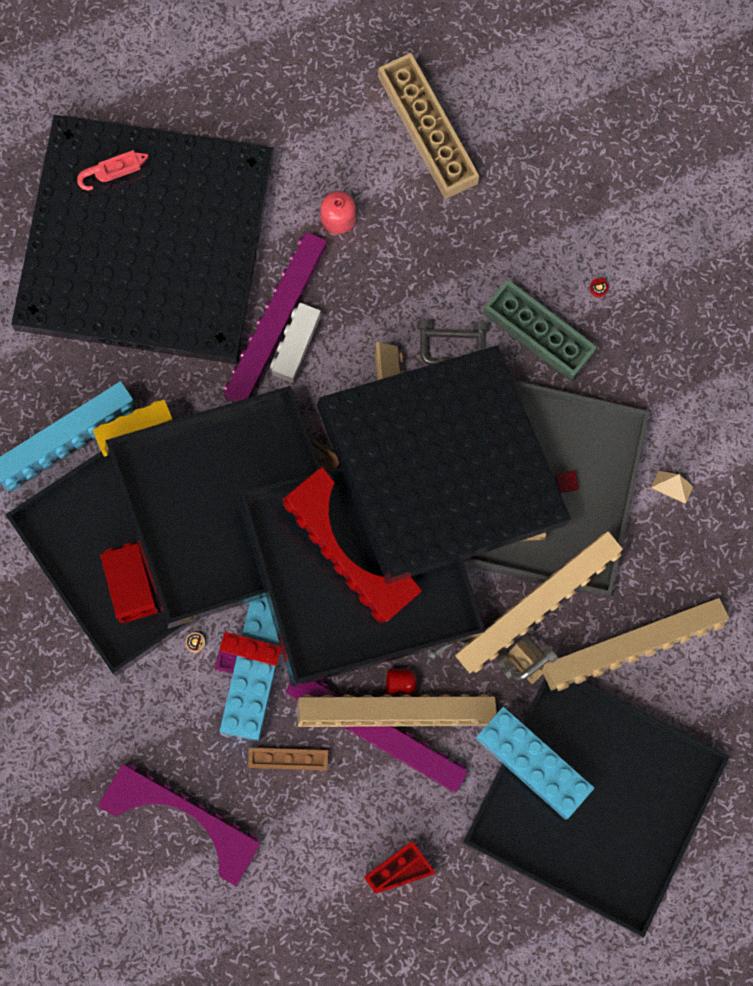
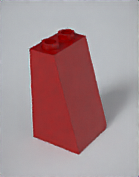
M126 543L123 545V548L117 550L110 548L105 550L104 554H100L118 621L123 624L159 613L138 543Z

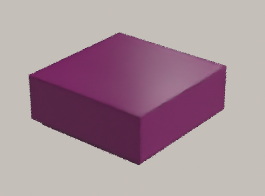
M219 651L215 670L233 674L237 656Z

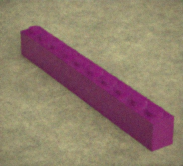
M308 232L298 240V249L296 253L293 252L289 259L290 265L288 269L285 268L281 274L282 281L280 285L277 284L272 293L274 296L271 301L267 302L264 311H266L264 316L258 319L256 324L257 330L255 334L252 333L248 339L249 346L247 350L244 349L239 358L241 360L239 366L234 367L230 383L227 382L224 386L225 400L233 403L250 398L254 393L291 319L293 309L297 307L327 247L326 240Z
M321 681L292 687L290 682L285 691V694L297 701L299 697L304 695H312L314 697H322L324 695H332L333 697L343 696L338 691L333 693L328 690L329 686ZM397 726L343 727L453 793L457 792L468 771L464 770L466 766L457 761L452 763L447 760L448 756L440 751L435 753L430 750L431 746L423 741L418 743L413 740L414 736L406 731L401 733L396 730Z

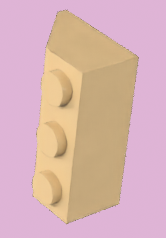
M375 342L377 380L404 373L403 370L400 371L399 364H403L402 352L398 353V346Z

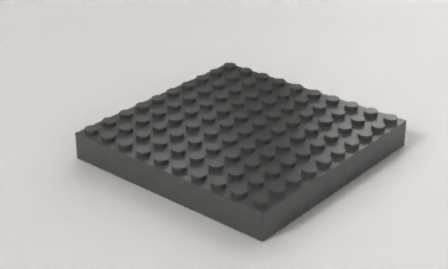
M513 380L556 484V474L575 471L579 490L561 494L571 520L564 527L546 532L544 540L515 542L464 559L463 562L468 567L542 583L606 530L620 546L622 545L650 411ZM619 558L614 562L611 560L605 564L606 568L601 573L597 574L595 572L590 576L591 580L583 587L579 585L574 590L608 599L612 593Z

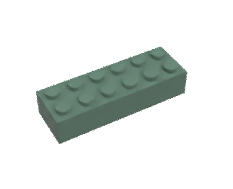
M508 279L484 307L483 315L571 382L597 349L589 340Z

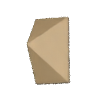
M658 471L651 488L686 504L693 486L679 474Z

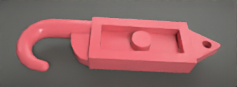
M132 150L99 162L98 165L84 169L79 173L77 178L78 185L84 190H92L93 186H86L83 180L85 177L95 174L98 180L108 182L140 170L141 165L149 156L148 154L136 153Z

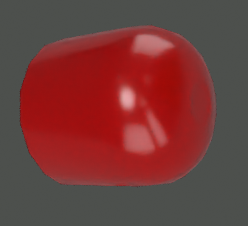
M390 668L387 670L385 695H392L393 697L396 691H404V695H412L416 689V676L412 670L406 668Z

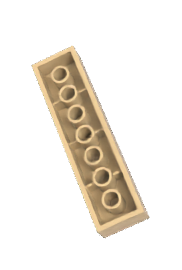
M412 53L379 67L378 78L444 199L446 200L477 185L479 175Z

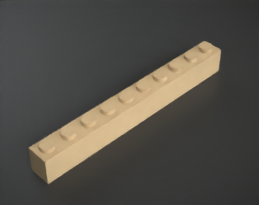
M606 530L485 628V632L481 636L473 638L458 650L455 656L469 673L473 671L477 673L484 667L483 663L486 660L490 659L492 661L500 654L498 651L502 647L508 648L515 642L514 638L517 635L523 636L530 630L528 626L533 622L537 624L545 618L544 613L549 609L551 612L560 606L559 601L564 597L566 599L570 598L575 594L576 591L574 589L579 585L582 587L591 580V575L595 572L597 574L601 573L606 568L605 564L607 562L617 560L622 555L620 552L623 549Z
M720 598L561 657L554 663L548 662L541 670L550 690L557 689L561 691L569 687L568 684L573 682L576 684L587 680L586 677L592 675L593 677H598L607 669H611V671L616 670L623 663L628 662V664H632L638 661L641 656L650 657L656 654L657 650H668L678 642L684 644L690 641L691 637L696 635L698 638L702 637L712 629L718 631L725 627V623L730 618Z
M446 694L439 697H431V695H421L419 697H412L411 695H401L400 697H392V695H382L381 697H373L372 695H363L361 697H353L352 695H343L341 697H333L332 695H324L322 697L304 695L299 697L297 702L298 727L486 726L496 715L495 697H489L486 694L478 695L477 697H470L467 694L459 695L458 697H450V695Z

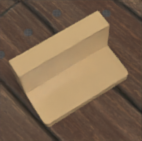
M523 640L506 655L520 672H523L538 660ZM543 666L527 678L531 684L543 675L541 670Z

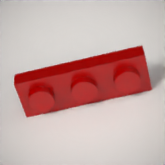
M224 632L219 651L277 667L281 647Z

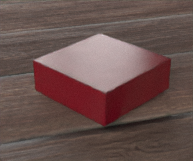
M575 471L555 475L561 494L579 490Z

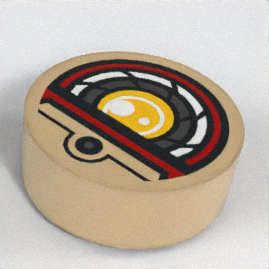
M195 632L187 636L186 647L189 651L198 653L204 649L206 642L200 633Z

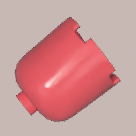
M333 191L327 194L320 206V221L323 228L329 233L339 235L340 233L349 232L355 226L357 217L353 198L343 191Z

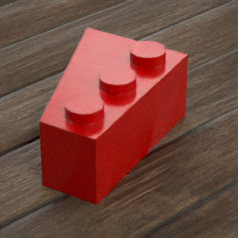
M411 841L363 878L373 892L377 894L436 873L414 842Z

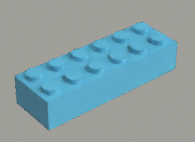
M504 707L475 738L565 820L574 813L594 789L591 784Z

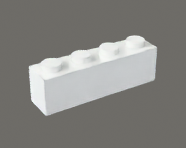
M299 303L298 308L293 309L291 315L292 323L286 326L284 335H286L284 342L280 341L277 352H279L277 359L273 358L270 366L273 376L294 383L320 320L321 310Z

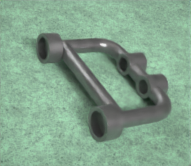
M417 321V330L420 331V357L422 361L427 365L448 360L447 358L432 359L428 356V337L477 338L476 351L483 350L484 333L488 332V323L475 322L473 323V331L432 329V321Z
M531 625L528 626L530 630L523 636L519 634L514 638L515 642L508 648L502 647L498 651L500 654L495 662L509 680L512 678L524 680L548 661L554 663L559 659L549 646L542 651L530 636L536 631ZM520 639L527 644L538 658L537 661L523 672H518L505 656V652Z

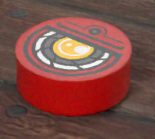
M602 278L594 279L589 287L590 293L597 298L604 297L609 289L607 281Z

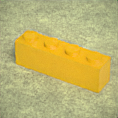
M165 400L155 401L150 406L136 409L131 414L117 417L110 423L99 425L93 429V433L103 455L108 456L105 449V440L169 422L173 418Z

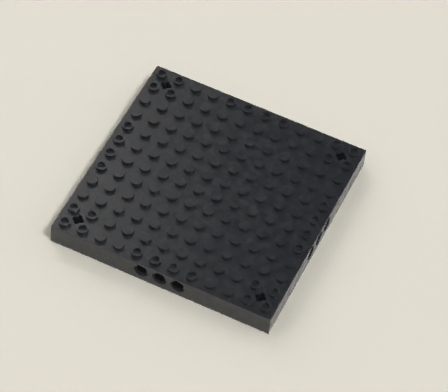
M54 114L11 322L13 329L19 332L238 364L274 158L273 147ZM132 150L136 153L148 154L149 156L141 165L140 170L108 182L98 180L95 174L85 177L83 180L86 186H93L92 190H84L78 185L77 178L79 173L84 169L98 165L99 162ZM37 309L38 312H35V315H32L31 312H34V310ZM220 337H224L222 343L218 342V340H220Z

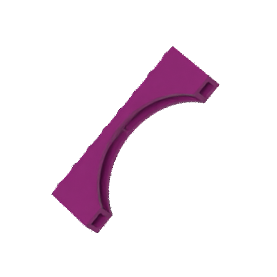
M122 764L98 807L115 817L130 809L144 805H166L188 813L205 828L214 843L219 862V877L237 887L261 845L257 842L259 838L251 833H248L246 836L240 832L241 827L234 823H231L230 826L223 822L225 818L216 813L213 816L206 813L208 808L199 803L194 806L189 803L190 798L182 793L177 796L172 793L173 788L163 783L160 786L154 783L156 779L146 773L142 776L137 773L139 769L131 764L125 766Z

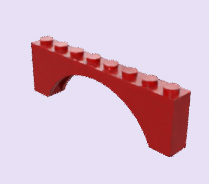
M321 467L283 497V505L288 512H292L296 516L298 525L309 532L308 536L315 544L318 543L322 548L321 553L323 556L334 563L333 567L340 575L343 574L347 579L346 583L353 591L356 590L360 595L359 600L362 604L368 605L372 610L371 614L378 622L381 621V623L387 622L421 593L422 590L411 577L386 584L384 577L363 570L344 554L333 535L329 521V498L335 482Z

